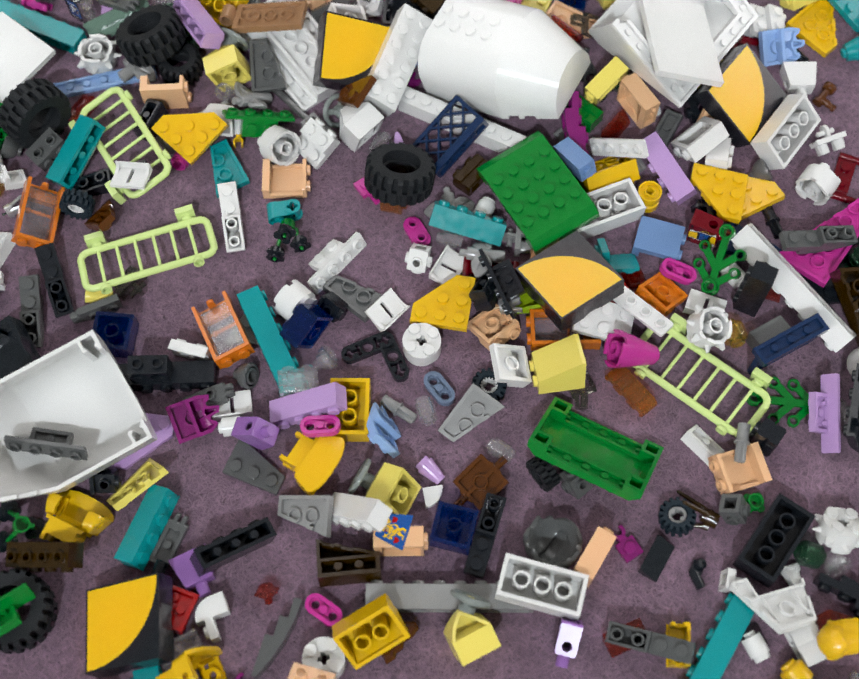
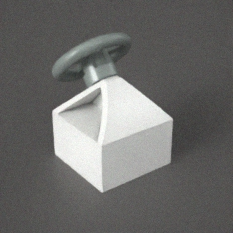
M335 93L324 104V121L332 128H340L339 138L352 151L356 152L379 131L384 116L370 102H362L358 109L338 102L334 108L329 109L330 104L339 97V93ZM328 115H336L340 122H332Z

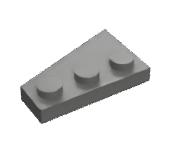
M472 383L438 431L452 442H455L505 406L479 386Z
M279 495L277 516L331 538L334 496Z

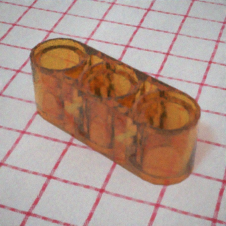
M626 367L613 368L605 375L606 381L611 382L615 391L620 396H624L628 405L633 410L636 409L640 417L645 416L657 406L658 403L654 396Z

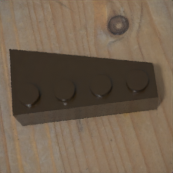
M859 267L839 268L829 273L849 325L857 335L855 340L859 347Z

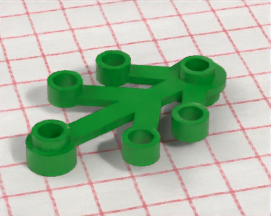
M724 224L719 229V235L722 239L716 258L711 250V242L702 240L699 243L700 250L704 252L712 268L710 276L705 269L706 261L704 259L696 258L693 262V266L698 270L703 280L701 284L702 292L712 296L719 292L722 284L731 279L737 280L741 276V271L737 268H731L727 274L718 278L719 272L737 261L743 262L747 258V253L739 249L733 255L724 259L729 241L736 235V229L730 224ZM730 229L731 234L727 236L726 232ZM704 243H708V247L706 249H703ZM742 252L743 257L738 259V254ZM698 261H702L700 267L697 266ZM736 270L737 275L732 277V272ZM713 283L714 288L709 290L708 286Z
M772 377V380L776 381L777 385L770 384L769 388L775 389L782 397L770 396V405L782 407L775 413L769 414L767 418L775 417L777 420L775 425H777L780 419L794 407L802 408L796 415H791L787 419V425L795 428L809 414V394L800 386L798 380L790 379L787 383V388L790 391H795L801 398L795 399L783 387L777 377ZM791 382H794L797 387H796V388L791 387V386H790V383H791ZM755 392L751 396L757 398L756 402L752 401L750 397L747 399V403L751 406H758L760 403H763V399ZM790 419H795L796 424H792Z

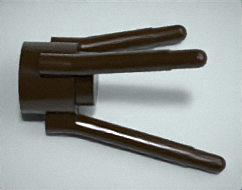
M677 490L679 495L691 502L689 503L684 500L682 502L684 505L701 513L699 521L702 524L695 523L694 528H701L708 531L709 527L715 529L719 522L720 514L707 508L682 491Z

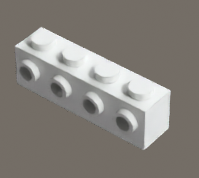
M334 492L332 495L334 496L332 524L337 526L341 524L344 527L349 528L351 526L357 530L362 528L370 533L372 531L381 532L387 525L388 518L393 511L379 499Z

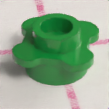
M746 493L743 496L750 505V513L753 511L762 513L765 510L763 506L764 499L760 493H753L751 495Z

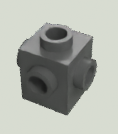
M564 470L559 474L562 489L578 500L593 488L591 483Z
M722 494L719 504L720 516L730 525L746 524L747 516H750L751 509L743 495Z

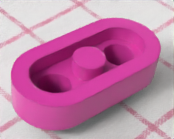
M408 217L403 223V228L412 244L417 243L429 246L431 237L420 219Z
M666 258L659 266V270L664 277L683 285H690L697 277L693 267L673 258Z
M335 415L307 416L301 420L300 429L306 437H328L338 434L341 424L339 418Z
M313 593L306 598L305 608L307 612L326 626L332 628V625L343 619L341 609L321 594ZM317 601L320 603V606L315 609L312 607V604ZM332 613L337 615L333 621L329 620V615Z

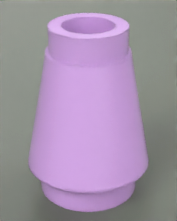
M427 455L416 465V468L419 470L418 473L437 485L445 477L434 460Z

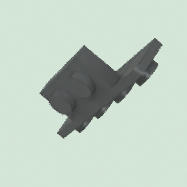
M33 427L29 438L5 435L3 439L6 448L13 452L25 451L34 455L46 454L55 458L66 457L76 461L88 459L86 447L72 445L74 435L71 432Z

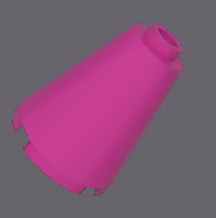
M614 329L613 331L615 332L613 334L609 333L605 340L603 354H607V360L604 361L611 368L654 365L660 358V351L656 345L620 329Z

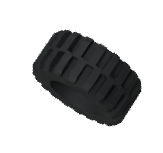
M166 4L149 5L146 8L143 7L139 11L133 12L131 16H127L124 22H121L119 28H117L115 40L130 64L137 67H149L150 65H158L160 62L163 63L169 57H173L176 52H179L181 46L185 43L187 33L174 8Z
M41 78L28 79L25 83L18 84L17 88L12 89L8 97L4 98L3 105L0 106V127L20 147L29 149L49 127L59 135H62L72 115L70 100L49 80Z
M403 142L382 144L374 148L367 156L364 185L373 198L379 199L384 204L389 203L390 206L400 205V207H406V205L414 206L416 203L426 200L433 190L436 171L435 162L429 153L424 152L420 147H414L413 144L407 145Z
M17 568L9 569V572L5 570L0 571V597L23 583H26L36 596L30 601V612L25 621L18 627L0 636V651L8 654L12 652L17 654L23 653L25 648L29 650L35 648L34 643L37 641L42 643L46 639L43 635L46 631L51 633L53 629L50 626L51 621L56 622L57 619L54 610L58 609V604L54 601V598H56L54 592L45 581L24 569L20 571Z

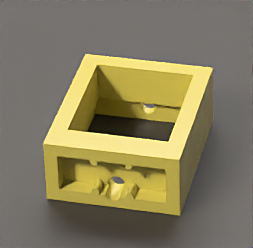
M615 56L585 86L584 98L591 104L597 105L627 75L629 68Z

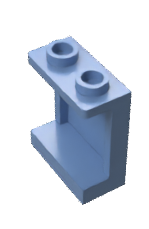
M642 215L631 254L638 256L639 252L663 259L673 258L680 261L683 250H680V246L685 244L687 237L684 234L685 227Z

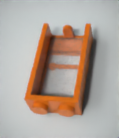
M28 176L23 185L11 242L22 247L37 248L54 242L60 214L59 203L65 187H61L58 192L48 189L49 183L42 182L40 186L31 184L32 177Z
M225 290L222 292L224 301L216 304L213 299H209L206 301L208 309L200 313L194 306L191 307L212 358L220 369L228 368L233 363L245 359L255 352L232 300Z
M530 309L529 316L525 318L526 327H529L530 333L526 334V343L530 345L531 351L543 348L573 334L579 335L583 350L600 349L601 339L572 332V326L561 332L548 318L543 309Z

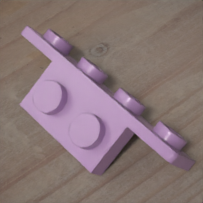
M823 374L820 376L821 392H809V432L821 433L822 453H840V374Z

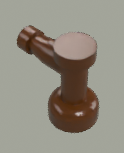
M825 82L822 86V92L812 100V103L817 107L824 105L833 112L837 106L833 105L826 97L833 95L837 91L836 86L832 82Z

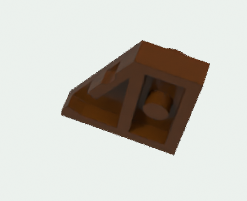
M370 75L346 85L340 91L337 101L343 105L358 109L377 79Z
M108 199L84 224L92 230L107 231L116 219L114 204Z

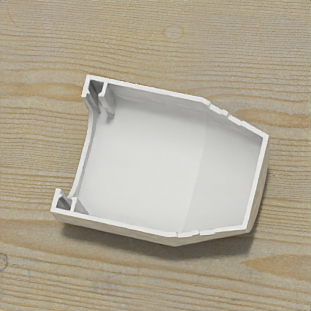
M446 0L423 37L418 55V72L427 95L436 99L450 102L458 95L473 110L502 119H509V116H519V119H525V116H535L536 119H559L591 62L588 53L540 9L506 0ZM459 101L456 103V105L462 106Z
M94 330L83 334L0 379V503L67 491L158 440L145 411L121 368L102 338ZM33 427L71 432L74 435L72 445L86 447L88 459L76 461L66 457L55 458L46 454L34 455L25 451L13 452L6 448L3 439L5 435L29 438Z

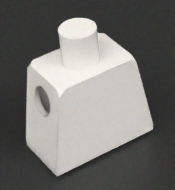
M817 62L782 63L779 72L787 94L805 93L806 96L807 94H812L816 85Z

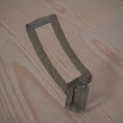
M590 13L571 15L570 24L582 27L581 35L594 39L588 33L589 18L598 20L600 17Z
M587 369L586 378L590 386L575 391L568 390L572 399H575V409L579 410L588 409V394L597 391ZM579 395H581V405H579Z

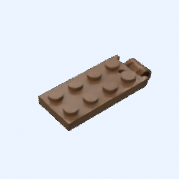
M307 0L239 4L237 9L231 4H225L219 21L224 26L232 25L231 30L236 33L302 30L308 4Z

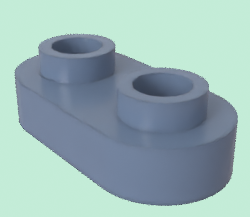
M430 371L424 376V387L441 406H450L455 400V392L443 376L436 371ZM435 380L437 384L431 385L430 381ZM446 394L449 398L444 400L442 395Z

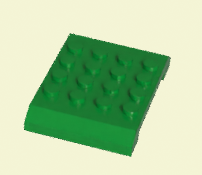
M539 131L476 168L484 183L490 187L524 235L526 242L535 255L599 217V212L593 201L544 135Z
M555 397L528 440L527 446L533 455L628 501L641 499L664 447L645 439L643 444H640L571 411L572 404Z

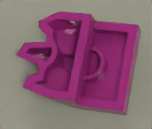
M208 394L196 395L165 407L179 444L211 433L219 424L211 419V416L219 412V405L207 406Z

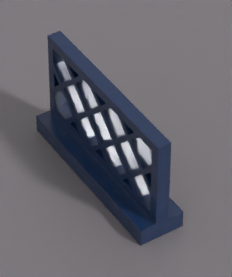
M456 95L416 139L413 145L418 147L419 144L425 143V152L429 153V155H437L435 175L441 178L489 124ZM459 101L462 104V112H453V106ZM473 114L476 117L472 123L465 124V115ZM462 115V124L453 125V116ZM450 116V125L441 126V120L444 117ZM453 128H462V134L459 137H453ZM450 129V138H441V130ZM432 130H437V139L429 140V133ZM450 141V147L445 151H441V142ZM437 142V151L429 152V143Z
M819 313L807 318L753 348L751 352L755 358L747 372L751 375L756 367L760 370L812 342L815 338L828 332L830 328Z

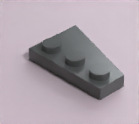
M266 39L249 41L252 93L288 90Z
M334 275L323 285L324 292H334L349 304L347 309L365 323L370 319L365 311L382 296V294L374 292L375 289L369 287L366 289L357 285L356 282L338 275Z
M238 440L222 471L223 474L276 496L285 480V476L249 444Z

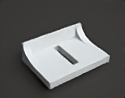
M115 161L116 170L109 184L110 187L145 189L153 171L149 163Z
M447 244L429 272V279L442 285L454 276L461 275L464 256H459V253L452 250ZM441 264H443V265H445V266H447V267H449V268L455 270L456 273L453 272V271H451V270H449V269H447V268H445V267H443V266H441Z
M389 288L365 313L379 331L383 332L410 305L402 302L392 288ZM381 303H382V304L384 305V307L388 310V312L392 315V317H390L389 314L385 311V309L381 306Z
M691 288L683 312L689 315L695 313L694 305L698 304L703 308L705 300L709 301L707 308L713 302L715 307L725 310L728 301Z
M177 338V340L171 339L167 348L173 350V354L197 361L211 360L209 349L203 344L197 343L196 345Z
M251 390L236 391V395L231 397L234 399L235 413H231L229 398L228 403L219 406V412L212 416L213 420L221 421L223 417L241 415V417L253 416Z

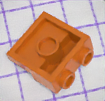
M658 272L639 285L635 291L636 295L665 317L672 313L674 308L684 302L689 296L671 279L664 277L661 272Z

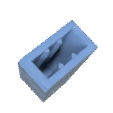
M567 137L554 145L555 152L577 180L583 182L597 172L594 159L571 138Z

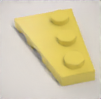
M149 458L106 501L116 511H119L169 472L159 463Z

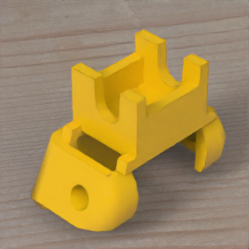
M296 431L295 436L299 439L287 457L281 454L279 458L283 462V466L295 472V480L306 495H314L326 483L338 466L345 450V441L342 437L335 436L315 437L312 440Z
M67 490L48 495L45 505L46 517L49 520L39 538L53 542L54 538H57L63 542L84 543L87 536L90 538L93 535L98 536L114 522V515L106 505L81 492Z
M202 646L188 649L172 661L170 670L155 678L199 679L196 670L199 669L202 679H212L211 674L213 672L216 673V679H227L219 658L222 650L217 646ZM208 664L209 669L205 670L204 666Z

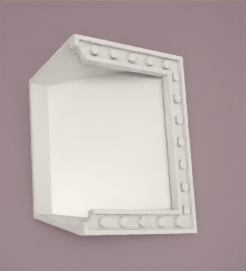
M615 0L588 30L600 46L614 57L617 56L629 69L677 107H682L699 87V83L655 75L638 0ZM702 0L719 62L758 17V14L747 0Z

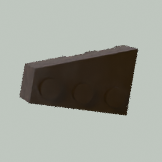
M316 539L317 577L320 587L369 583L373 580L382 581L379 552L357 547L349 548L338 543L330 544Z

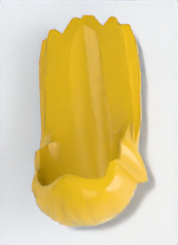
M859 618L836 621L828 620L826 625L818 631L816 637L817 646L826 656L827 660H838L845 655L859 653Z

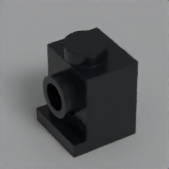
M331 291L320 297L314 311L316 313L320 312L334 323L341 321L346 316L345 311L349 304Z
M106 468L90 477V495H95V493H116L122 485V477L118 475V468Z

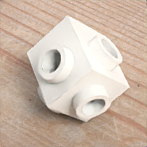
M413 243L410 251H407L405 256L406 269L411 270L415 274L425 273L427 268H431L433 257H430L432 247Z

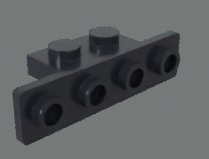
M481 248L479 249L481 256L478 259L483 267L486 266L489 271L486 275L490 283L494 282L496 286L493 290L497 298H502L504 302L501 306L506 316L510 314L512 319H515L516 315L509 301L526 293L509 259L492 267Z

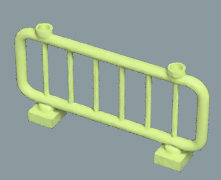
M115 86L100 94L80 112L81 115L87 117V114L113 94H118L121 99L95 117L94 120H99L122 102L128 111L106 126L104 132L129 114L135 120L134 124L107 144L103 145L101 140L97 143L96 147L114 175L116 170L114 160L143 138H146L151 146L130 162H136L148 152L154 150L158 159L150 164L151 168L159 162L164 166L161 173L147 182L144 190L132 191L126 188H113L109 185L111 180L106 182L104 185L110 195L119 204H123L127 201L123 195L124 193L129 198H139L163 181L171 172L169 160L172 157L166 149L162 151L130 101L133 99L131 93L128 90L124 91L121 87ZM75 120L68 123L71 130L76 123ZM138 125L143 134L111 157L106 148Z
M190 204L174 209L178 220L176 223L107 243L101 231L84 235L88 249L83 250L77 258L83 288L89 292L101 291L102 294H110L113 291L112 287L191 263L196 267L203 266L205 264L204 259L212 257L218 249L210 220L203 216L196 217L193 206ZM201 223L204 224L210 249L198 253L191 226ZM187 227L195 255L180 259L173 231ZM169 232L176 260L162 264L155 236ZM151 238L158 266L143 269L137 242ZM133 243L140 271L125 275L119 247ZM115 248L121 277L106 280L101 252ZM97 254L103 282L92 285L89 283L85 259L88 256Z
M674 313L670 318V321L674 323L673 327L667 332L669 335L658 349L661 351L672 337L685 346L661 376L648 369L649 365L633 366L636 369L634 374L640 375L641 379H644L645 376L709 419L717 425L715 430L723 436L727 433L734 437L737 436V429L729 423L751 394L755 392L763 399V403L748 421V424L751 425V432L770 407L771 398L766 389L771 384L773 378L756 367L748 379L711 353H706L705 349L690 343L687 337H685L687 333V320ZM647 328L640 339L647 341L654 332ZM687 348H689L701 357L679 385L675 387L664 380V377ZM703 359H706L717 368L692 399L680 391V388ZM721 369L731 376L733 380L708 410L696 402V400ZM738 381L750 390L729 418L724 421L712 412L735 382Z

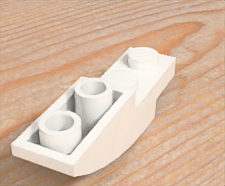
M236 182L217 184L227 253L246 250Z

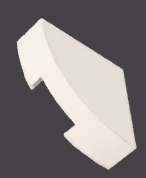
M442 485L423 488L426 509L434 506L439 501L443 492Z

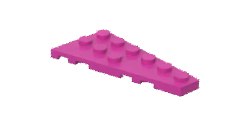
M859 198L849 204L847 208L836 213L832 218L824 221L812 230H816L819 226L853 225L858 238ZM852 245L809 254H796V251H780L779 253L798 273L824 288L831 278L829 273L837 269Z

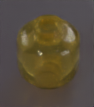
M731 318L728 320L732 321V334L724 344L731 348H738L745 344L748 334L742 321Z

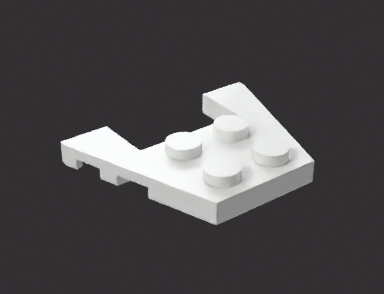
M798 563L785 566L781 572V575L789 585L786 588L758 595L747 578L731 582L729 585V589L779 635L814 624L817 620L810 596L806 594L804 588L806 584L804 578L800 576V566Z

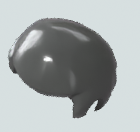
M538 515L523 535L525 551L531 560L564 569L574 564L582 550V535L577 525L567 518L554 519L550 515L542 519Z

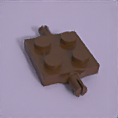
M480 454L452 481L462 494L454 502L456 507L460 509L469 501L482 511L487 492L498 495L509 484L500 470L508 460L502 455L493 463Z

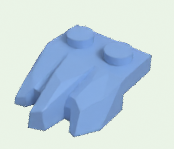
M788 27L758 32L760 60L765 67L779 65L783 62H796L801 57L800 53L797 52V48L803 47L805 40L796 38L800 28Z
M374 402L366 424L369 432L367 436L373 444L377 443L384 454L388 453L394 459L400 454L395 442L401 437L400 431L392 417L389 418L385 408L382 405L379 407Z

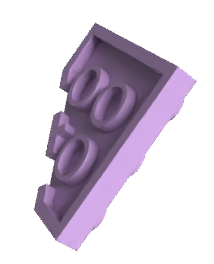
M146 413L158 440L108 468L127 470L134 463L156 450L161 444L173 438L175 431L169 416Z

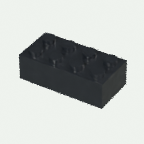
M779 493L733 562V565L769 588L777 580L816 516Z

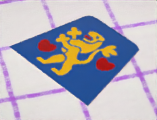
M391 514L387 525L381 532L376 531L375 536L403 551L414 515Z

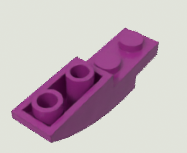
M574 91L568 101V108H564L561 114L564 138H571L589 154L588 150H586L589 134L586 132V126H580L582 116L579 115V108H581L582 98L579 97V91Z

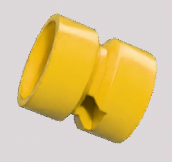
M644 181L640 184L637 192L646 207L644 213H651L659 205L662 189L654 181Z

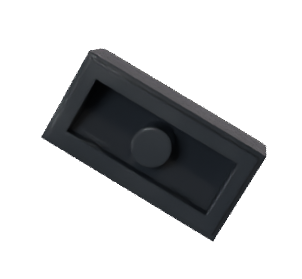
M657 535L638 573L657 582L675 547L662 536Z

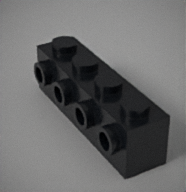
M756 260L753 267L749 266L732 302H735L733 309L755 317L773 286L779 269L770 266L767 262H760Z
M268 517L261 520L256 519L249 523L248 526L244 528L239 527L225 537H217L208 545L203 544L193 550L190 561L198 576L201 577L270 544L277 533Z

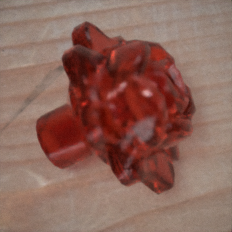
M270 582L260 584L254 596L264 599L265 605L272 604V597L278 593L279 587L273 586V583Z

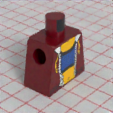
M696 208L689 225L686 240L695 244H699L702 240H707L711 242L712 248H715L717 241L722 239L719 235V229L724 224V220ZM729 231L726 232L727 236L731 234Z

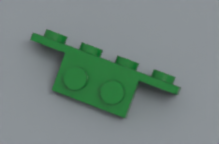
M237 108L222 110L225 119H241V137H260L269 127L273 125L278 126V121L295 122V117L287 110H280V112H273L269 109L256 111L251 108L245 110H238Z
M26 583L0 597V636L22 624L17 609L36 597Z

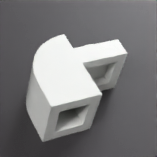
M221 591L206 597L200 602L195 613L196 624L199 627L206 624L203 627L206 639H210L213 643L222 640L215 620L231 614L225 594Z

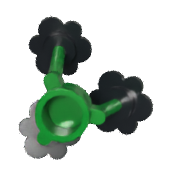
M16 501L1 503L0 521L7 522L9 520L12 522L14 531L9 533L6 531L0 532V553L6 552L7 542H18V539L15 538L18 533L25 532L27 539H33L34 537L39 539L45 527L41 518L35 519L34 517L20 516L21 509L17 507L18 503Z

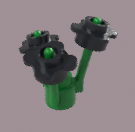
M285 218L281 221L278 231L274 232V238L277 239L276 246H271L267 249L268 255H266V258L272 262H284L283 256L285 252L280 247L281 241L283 244L290 243V247L294 248L295 253L304 252L306 249H309L311 243L307 241L305 236L299 235V228L295 227L293 219Z

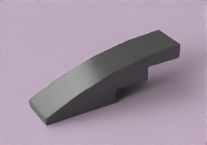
M294 597L289 616L284 617L280 615L274 635H264L251 675L254 679L261 677L285 646L302 611L303 599Z

